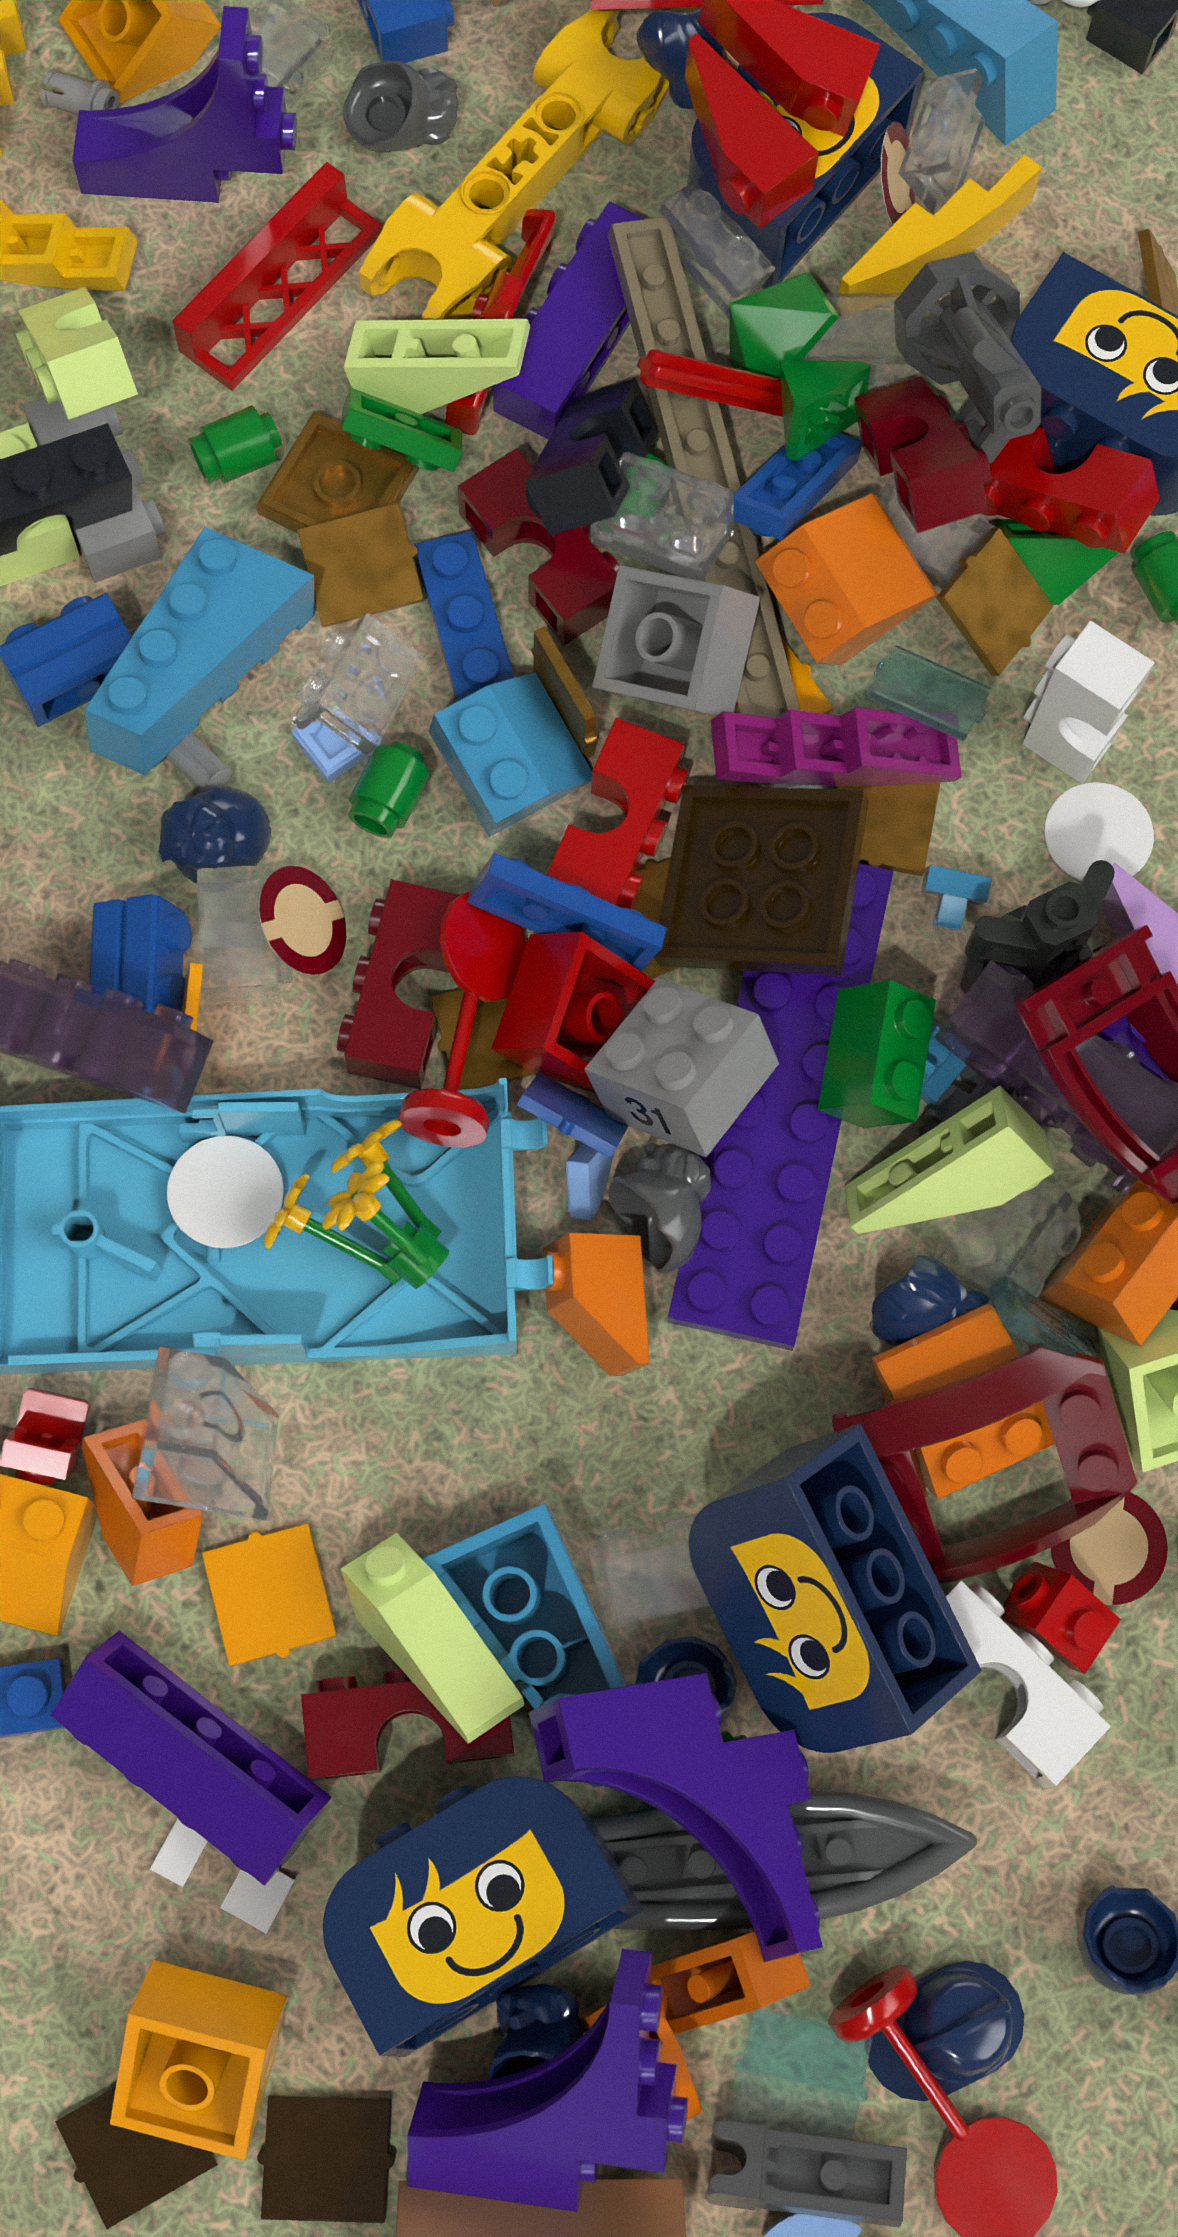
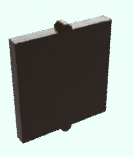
M116 2087L55 2121L77 2167V2170L74 2172V2179L78 2183H85L106 2229L218 2165L211 2151L111 2125L110 2119Z
M268 2096L265 2149L261 2150L257 2156L258 2162L264 2165L261 2220L385 2223L387 2169L391 2168L395 2162L394 2156L388 2153L391 2099Z

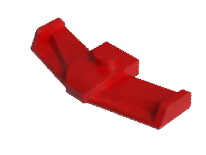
M527 209L523 217L521 238L526 242L510 273L503 270L498 271L489 296L482 293L478 295L470 319H514L517 304L530 276L539 263L544 251L551 250L555 225V213L552 210ZM490 387L448 403L445 424L462 430V433L475 435L479 429L480 415Z

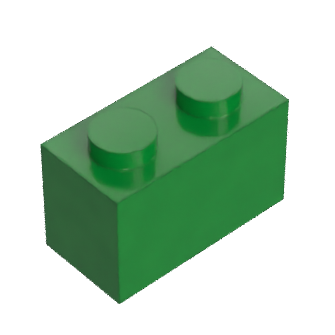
M892 980L838 989L818 1110L864 1129L917 1122L936 1000Z

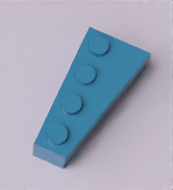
M862 0L878 13L1005 146L1056 110L1058 21L1029 0Z
M204 527L85 708L90 751L142 775H146L199 725L200 716L218 700L223 703L238 689V681L258 662L264 665L280 650V642L295 628L300 631L314 617V575Z
M545 1503L422 1559L434 1571L478 1635L496 1657L498 1663L534 1709L561 1697L628 1686L554 1515ZM591 1784L592 1787H600V1785Z

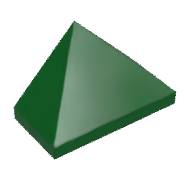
M803 273L729 303L730 362L734 368L780 379L779 360H802L840 316L813 276Z
M779 360L785 453L787 458L797 461L858 422L854 397L867 393L871 365L862 361Z
M1016 520L993 521V528L1001 529L1052 605H1060L1119 553L1103 547L1090 548L1080 543L1076 538L1052 531L1039 532Z

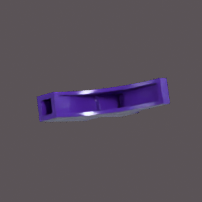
M223 6L218 50L208 66L182 88L164 97L135 106L108 110H79L72 161L81 194L219 203L221 180L230 181L232 171L283 174L285 150L295 151L297 116L296 113H287L284 88L268 86L267 74H261L263 40L261 35L252 34L248 8Z
M707 1673L561 1697L529 1712L544 1783L569 1781L609 1787L632 1795L654 1806L675 1820L697 1839L715 1859L733 1885L754 1928L764 1962L823 1947L819 1933V1909L816 1901L810 1895L801 1860L803 1851L802 1840L798 1829L792 1823L789 1807L811 1799L808 1787V1764L805 1756L799 1750L794 1730L723 1742L720 1732L721 1710L716 1697L711 1693Z
M622 1948L613 1992L605 2009L587 2032L574 2044L550 2060L524 2071L490 2080L465 2083L423 2081L407 2134L408 2187L577 2212L583 2182H596L599 2164L664 2173L670 2142L682 2144L684 2140L688 2098L676 2096L677 2065L660 2062L661 2040L649 2039V2031L658 2032L663 2000V1986L650 1984L651 1952Z

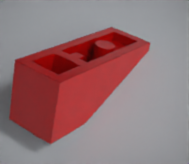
M775 0L703 1L697 21L789 115L806 121L815 129L831 131L840 136H845L881 44Z
M698 33L690 37L687 44L685 81L719 190L727 205L739 215L744 214L754 225L761 229L813 189L819 152Z

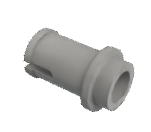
M54 68L50 69L43 79L42 83L64 90V94L41 89V101L46 107H54L78 115L79 110H108L119 107V94L116 90L111 89L110 84L106 80L98 79L92 83L62 73Z

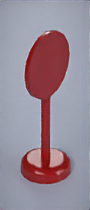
M470 892L462 893L447 905L440 921L439 943L444 963L455 983L464 990L443 1089L426 1088L408 1094L402 1102L398 1120L403 1124L401 1127L412 1136L428 1143L459 1148L476 1146L484 1142L490 1124V1118L484 1106L472 1097L458 1092L478 999L484 1002H493L509 997L526 947L523 929L520 925L466 903Z
M897 1965L870 1978L839 2003L830 2014L828 2025L841 2041L850 2043L865 2040L882 2031L953 2134L942 2146L934 2169L935 2199L944 2220L961 2237H1034L1050 2218L1058 2193L1056 2165L1046 2143L1027 2125L1004 2116L979 2117L966 2124L896 2022V2019L912 2004L918 1992L914 1976L906 1965Z

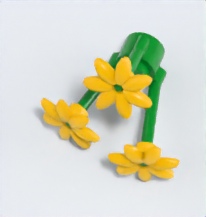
M392 1120L384 1123L375 1132H370L361 1144L352 1145L335 1159L331 1165L333 1174L345 1168L357 1158H360L367 1169L363 1174L357 1171L353 1172L347 1181L348 1191L337 1192L329 1198L328 1205L331 1209L325 1215L322 1223L310 1217L312 1211L296 1203L310 1177L308 1174L300 1175L285 1195L284 1207L275 1213L274 1221L265 1232L263 1241L265 1248L269 1250L272 1247L283 1226L299 1235L304 1230L376 1269L393 1285L403 1278L414 1289L422 1286L442 1265L450 1250L437 1239L442 1231L424 1215L386 1162L391 1157L380 1142L397 1131L403 1125L401 1121ZM386 1185L414 1226L407 1220L397 1226L380 1210L381 1202L373 1194ZM355 1215L362 1222L370 1220L388 1237L380 1248L388 1257L380 1256L336 1232L331 1227L336 1224L340 1231H344Z

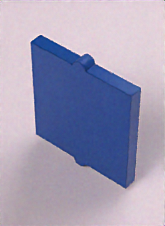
M540 1072L524 1091L517 1103V1106L558 1128L561 1133L572 1136L610 1159L629 1126L608 1116L603 1108L591 1102L587 1097L573 1092Z

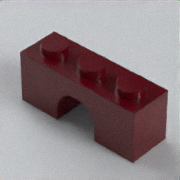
M922 376L854 397L863 451L880 476L894 473L899 506L917 533L988 511L984 486L992 483V475L986 454L982 448L974 450L964 423L962 421H953L945 397L942 394L935 396Z
M515 448L458 485L459 514L493 557L519 543L538 545L550 554L551 559L545 565L528 575V602L561 644L565 646L608 617L619 563L608 551L600 553L589 539L590 534L587 525L555 535H549L541 517L533 513L526 498L524 481L535 463L530 465L520 451Z
M391 879L386 900L375 899L368 925V934L376 936L370 957L360 956L353 980L352 991L360 994L355 1016L344 1015L337 1040V1051L345 1052L344 1058L348 1073L422 1089L436 1035L435 1014L404 1004L397 997L395 991L399 982L407 974L415 970L433 969L450 973L444 963L439 943L440 921L447 905L459 894Z
M402 1669L384 1672L383 1685L357 1688L356 1676L335 1677L317 1680V1693L301 1694L308 1778L312 1781L381 1773L378 1752L381 1734L392 1720L406 1714L426 1716L438 1725L444 1739L447 1764L514 1756L510 1715L468 1744Z

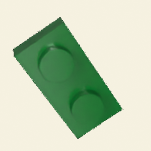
M350 387L342 408L341 430L349 432V436L353 441L370 449L379 450L386 446L404 453L405 458L409 462L425 470L436 471L441 467L455 472L463 452L462 430Z

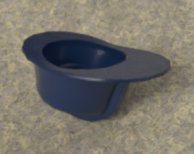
M963 1961L944 1966L916 1980L918 1990L916 1997L907 2010L896 2019V2022L946 2095L997 2071L1014 2056L1023 2037L1024 2012L1019 1994L1005 1975L987 1964ZM882 2031L865 2039L864 2047L869 2067L883 2087L904 2099L923 2102L929 2100Z

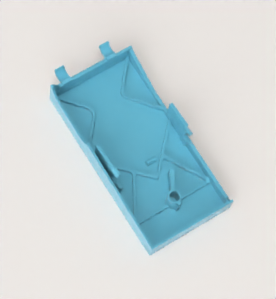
M499 1078L496 1083L490 1086L458 1091L472 1097L484 1106L490 1118L488 1133L484 1142L470 1147H446L416 1138L401 1126L397 1131L380 1142L391 1157L386 1162L424 1215L442 1231L437 1239L450 1250L449 1255L438 1270L422 1286L414 1289L403 1278L393 1285L376 1269L304 1230L299 1235L285 1226L282 1227L269 1250L265 1248L263 1243L265 1233L248 1244L234 1248H214L200 1244L188 1237L178 1227L171 1215L167 1200V1186L172 1169L178 1159L189 1148L212 1137L236 1136L258 1144L276 1162L282 1176L284 1188L281 1209L284 1207V1197L293 1182L300 1175H310L296 1203L312 1211L310 1217L322 1223L325 1215L331 1209L328 1205L329 1198L337 1192L348 1191L347 1181L353 1172L357 1171L363 1174L367 1169L360 1158H357L351 1164L333 1174L331 1171L332 1163L352 1145L361 1144L370 1132H375L377 1128L386 1122L398 1120L402 1102L410 1093L343 1096L330 1094L322 1089L0 1106V1374L517 1355L515 1291L539 1290L553 1286L552 1255L534 1260L517 1259L513 1151L537 1150L547 1146V1122L540 1118L528 1121L513 1120L511 1112H508L507 1078ZM386 1185L373 1194L381 1202L380 1210L397 1226L406 1220L414 1226ZM355 1215L344 1231H340L336 1224L331 1227L336 1232L380 1256L388 1257L380 1250L388 1237L370 1220L362 1222Z

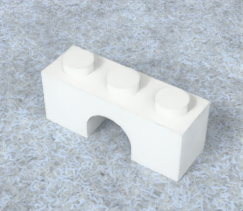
M1091 620L1076 640L1069 635H1065L1045 665L1048 671L1034 691L1037 697L1023 717L1024 720L1031 724L1023 745L1083 784L1117 738L1128 716L1124 712L1142 689L1155 662Z
M960 1581L951 1587L945 1596L980 1668H991L1007 1677L1013 1685L1017 1696L1016 1714L1008 1727L995 1740L1043 1788L1057 1786L1111 1727L1099 1715L1104 1707L1099 1699L1083 1684L1073 1680L1068 1685L1049 1666L1054 1661V1658L1047 1648L1035 1637L1027 1632H1023L1018 1636L1000 1618L1005 1611L1001 1604L987 1590L978 1584H974L970 1589L963 1581Z

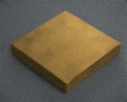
M314 411L257 502V513L298 533L297 529L400 503L418 473L419 467L409 462L405 458V454L386 446L375 450L356 443L350 438L349 432L341 430V423Z

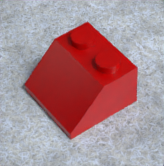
M583 932L530 934L491 1049L523 1069L534 1073V1075L540 1072L554 1081L596 1093L584 1069L656 981Z

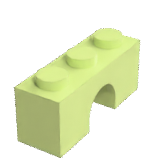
M86 287L18 310L25 330L15 333L26 364L28 368H31L47 403L59 401L68 420L138 395L118 337L108 321H102L96 303Z

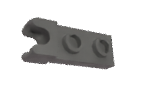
M719 2120L714 2123L711 2145L718 2151L734 2154L739 2159L742 2170L735 2175L716 2174L712 2176L705 2194V2199L708 2203L755 2210L757 2207L891 2227H900L902 2224L907 2148L766 2129L765 2125Z

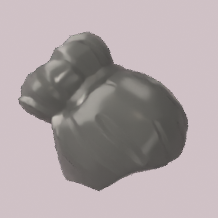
M388 60L373 63L361 68L343 106L344 122L351 136L361 146L379 153L406 150L418 146L422 142L429 145L442 144L450 138V133L456 124L459 106L456 95L458 86L454 79L437 69L423 68L417 72L401 61Z
M649 1143L645 1146L647 1156L639 1160V1170L613 1179L608 1190L609 1200L613 1210L625 1224L627 1235L641 1236L642 1257L651 1262L659 1273H669L684 1265L692 1257L698 1245L702 1227L700 1201L710 1192L712 1187L709 1167L701 1160L698 1154L671 1143L662 1145Z

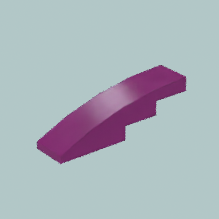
M854 707L841 716L792 709L787 710L776 718L723 711L710 720L716 779L769 784L855 786L954 782L962 778L955 720Z

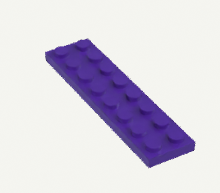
M859 864L842 975L744 970L737 1007L759 1014L779 1065L708 1156H703V1161L710 1169L712 1187L710 1192L700 1201L702 1227L699 1242L692 1257L678 1268L667 1323L791 1351L795 1346L842 1121L818 1110L838 989L870 984L893 876V871Z

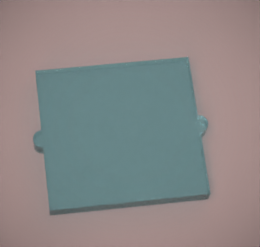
M896 645L887 661L877 664L874 671L876 678L870 686L866 697L961 741H965L974 723H982L987 712L983 706L992 688Z
M762 2008L752 2011L743 2057L736 2059L734 2064L740 2074L730 2121L765 2125L766 2129L852 2140L859 2103L866 2101L868 2098V2092L863 2087L873 2036L859 2042H844L835 2035L828 2024Z

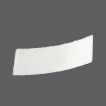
M177 1818L150 1870L183 1887L207 1840L196 1831L186 1827ZM240 1870L220 1908L267 1934L295 1880L278 1871L264 1886L249 1873Z

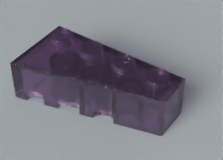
M11 958L8 964L0 961V1053L186 1114L214 1042L210 1038L190 1029L194 1020L192 1016L161 1004H156L154 1012L150 1013L141 1009L143 1006L142 1001L122 992L107 988L104 996L93 993V986L73 977L58 973L54 980L45 977V971Z
M990 961L975 979L934 1038L992 1085V1087L997 1088L1001 1086L1005 1091L1010 1086L1021 1094L1018 1098L1019 1105L1040 1127L1061 1128L1071 1136V1141L1074 1145L1070 1152L1086 1166L1093 1167L1098 1162L1114 1172L1118 1178L1112 1187L1117 1192H1120L1138 1179L1111 1156L1091 1135L1064 1101L1041 1063L1010 1001L1034 991L1032 982L1020 971L1009 966L1000 967L993 961ZM1096 1034L1075 1047L1087 1071L1112 1108L1152 1151L1160 1157L1178 1144L1177 1082L1170 1079L1160 1080L1139 1065L1140 1059L1128 1047L1115 1041L1106 1042Z

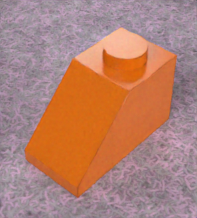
M567 1233L543 1247L541 1258L552 1255L553 1286L542 1289L546 1291L547 1312L609 1376H624L650 1364L641 1236Z
M144 1419L83 1437L82 1450L102 1535L131 1586L192 1567L203 1514Z
M754 1928L651 1965L650 1984L663 1986L661 2011L674 2035L763 2008L811 1986L800 1954L764 1962Z

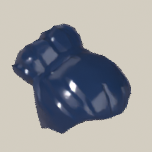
M701 9L686 14L672 11L651 13L644 19L636 33L637 43L645 61L669 81V95L673 103L682 109H692L694 107L685 81L687 44L690 37L698 33L730 65L723 56L724 48L697 21Z
M231 787L211 788L197 794L196 797L174 802L169 809L163 812L158 852L162 862L173 861L182 874L192 882L205 886L224 885L246 874L262 860L270 843V820L261 803L248 792Z
M917 1256L909 1271L898 1280L889 1284L875 1298L870 1328L876 1337L881 1338L890 1345L898 1346L988 1304L991 1298L980 1291H966L956 1276L934 1256Z
M548 1984L525 1985L517 1988L512 1993L501 1994L496 1999L499 2035L502 2036V2039L491 2058L489 2078L494 2079L535 2067L552 2059L574 2044L584 2034L580 2024L577 2022L580 2007L577 1997L558 1985Z

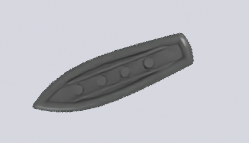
M809 1790L810 1800L789 1807L792 1823L796 1826L801 1836L803 1847L801 1860L810 1895L816 1901L819 1909L820 1920L861 1911L903 1895L939 1875L971 1851L977 1844L976 1836L973 1833L932 1813L888 1799L849 1792ZM655 1807L592 1819L644 1909L614 1929L719 1930L753 1928L743 1903L715 1859L697 1839L675 1820Z

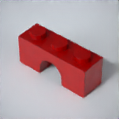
M1037 427L1031 434L1009 439L996 459L989 464L992 483L984 486L988 511L982 512V514L987 516H995L997 514L1023 522L1031 529L1039 532L1052 531L1076 538L1080 543L1090 548L1103 547L1125 554L1160 497L1151 459L1100 444L1096 445L1088 459L1078 468L1067 473L1051 474L1055 466L1044 428Z
M615 718L592 770L591 794L616 804L622 810L625 819L618 827L604 833H592L568 824L546 875L564 883L581 886L589 894L621 908L632 909L644 880V876L635 872L644 854L655 857L667 827V823L659 820L667 801L674 804L679 802L683 785H686L690 770L682 767L685 744Z

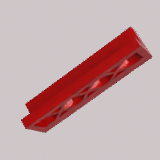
M326 162L172 320L179 352L231 391L240 384L348 271L380 235L383 225L347 199L345 174ZM340 215L361 230L351 242L326 244L325 231ZM319 238V245H312ZM327 258H335V259L328 265ZM321 259L322 272L313 282L288 284L287 270L296 260ZM281 278L282 284L274 285ZM297 297L290 305V298ZM283 298L284 312L275 321L250 323L249 310L258 300ZM243 317V324H236ZM252 337H259V338L252 344ZM245 338L246 352L230 368L208 353L220 340Z

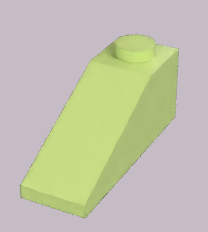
M528 319L356 320L343 368L352 388L413 412L423 414L518 376L521 370L530 325Z
M998 1086L846 1184L845 1192L850 1227L857 1234L1001 1206L1023 1191L1033 1189L1044 1178L1054 1173L1046 1133L1001 1086Z
M397 1532L341 1568L357 1621L468 1744L525 1705L523 1696L434 1571Z

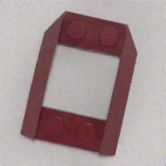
M1144 925L1093 949L1092 955L1029 994L1010 1001L1051 1081L1080 1122L1111 1156L1133 1176L1178 1210V1144L1160 1157L1152 1151L1112 1108L1087 1071L1075 1047L1121 1017L1126 1016L1128 1022L1147 1041L1141 1042L1178 1087V985L1171 971L1161 974L1145 942L1153 935L1148 925Z
M1042 1342L1029 1345V1351L994 1368L942 1387L884 1402V1408L848 1417L846 1412L833 1414V1430L837 1432L861 1423L939 1584L973 1577L1031 1557L1092 1527L1139 1484L1103 1359L1075 1352L1076 1357L1052 1351L1043 1348ZM1043 1401L1072 1499L1017 1525L971 1540L944 1546L914 1450L978 1430Z

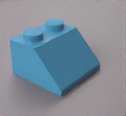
M536 672L488 685L433 715L428 732L488 837L592 782V770Z

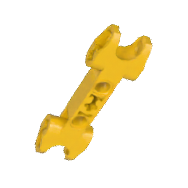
M590 9L562 28L542 51L533 71V82L546 91L534 101L468 173L463 182L440 207L417 192L411 194L386 220L380 235L359 270L361 289L374 297L378 294H384L403 279L422 278L432 282L437 287L427 302V307L422 314L423 320L470 319L478 295L482 293L489 296L498 271L503 270L510 273L513 263L512 258L498 247L523 221L527 209H534L603 131H606L625 145L631 144L654 120L659 106L669 91V81L662 74L655 71L645 61L644 57L641 59L624 60L612 55L608 51L619 29L617 16L620 9ZM485 206L493 207L492 209H481V207Z

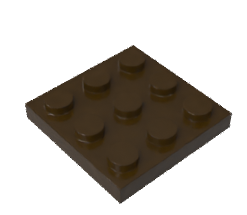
M683 785L659 924L667 927L662 948L654 956L660 966L842 975L869 804L864 790Z

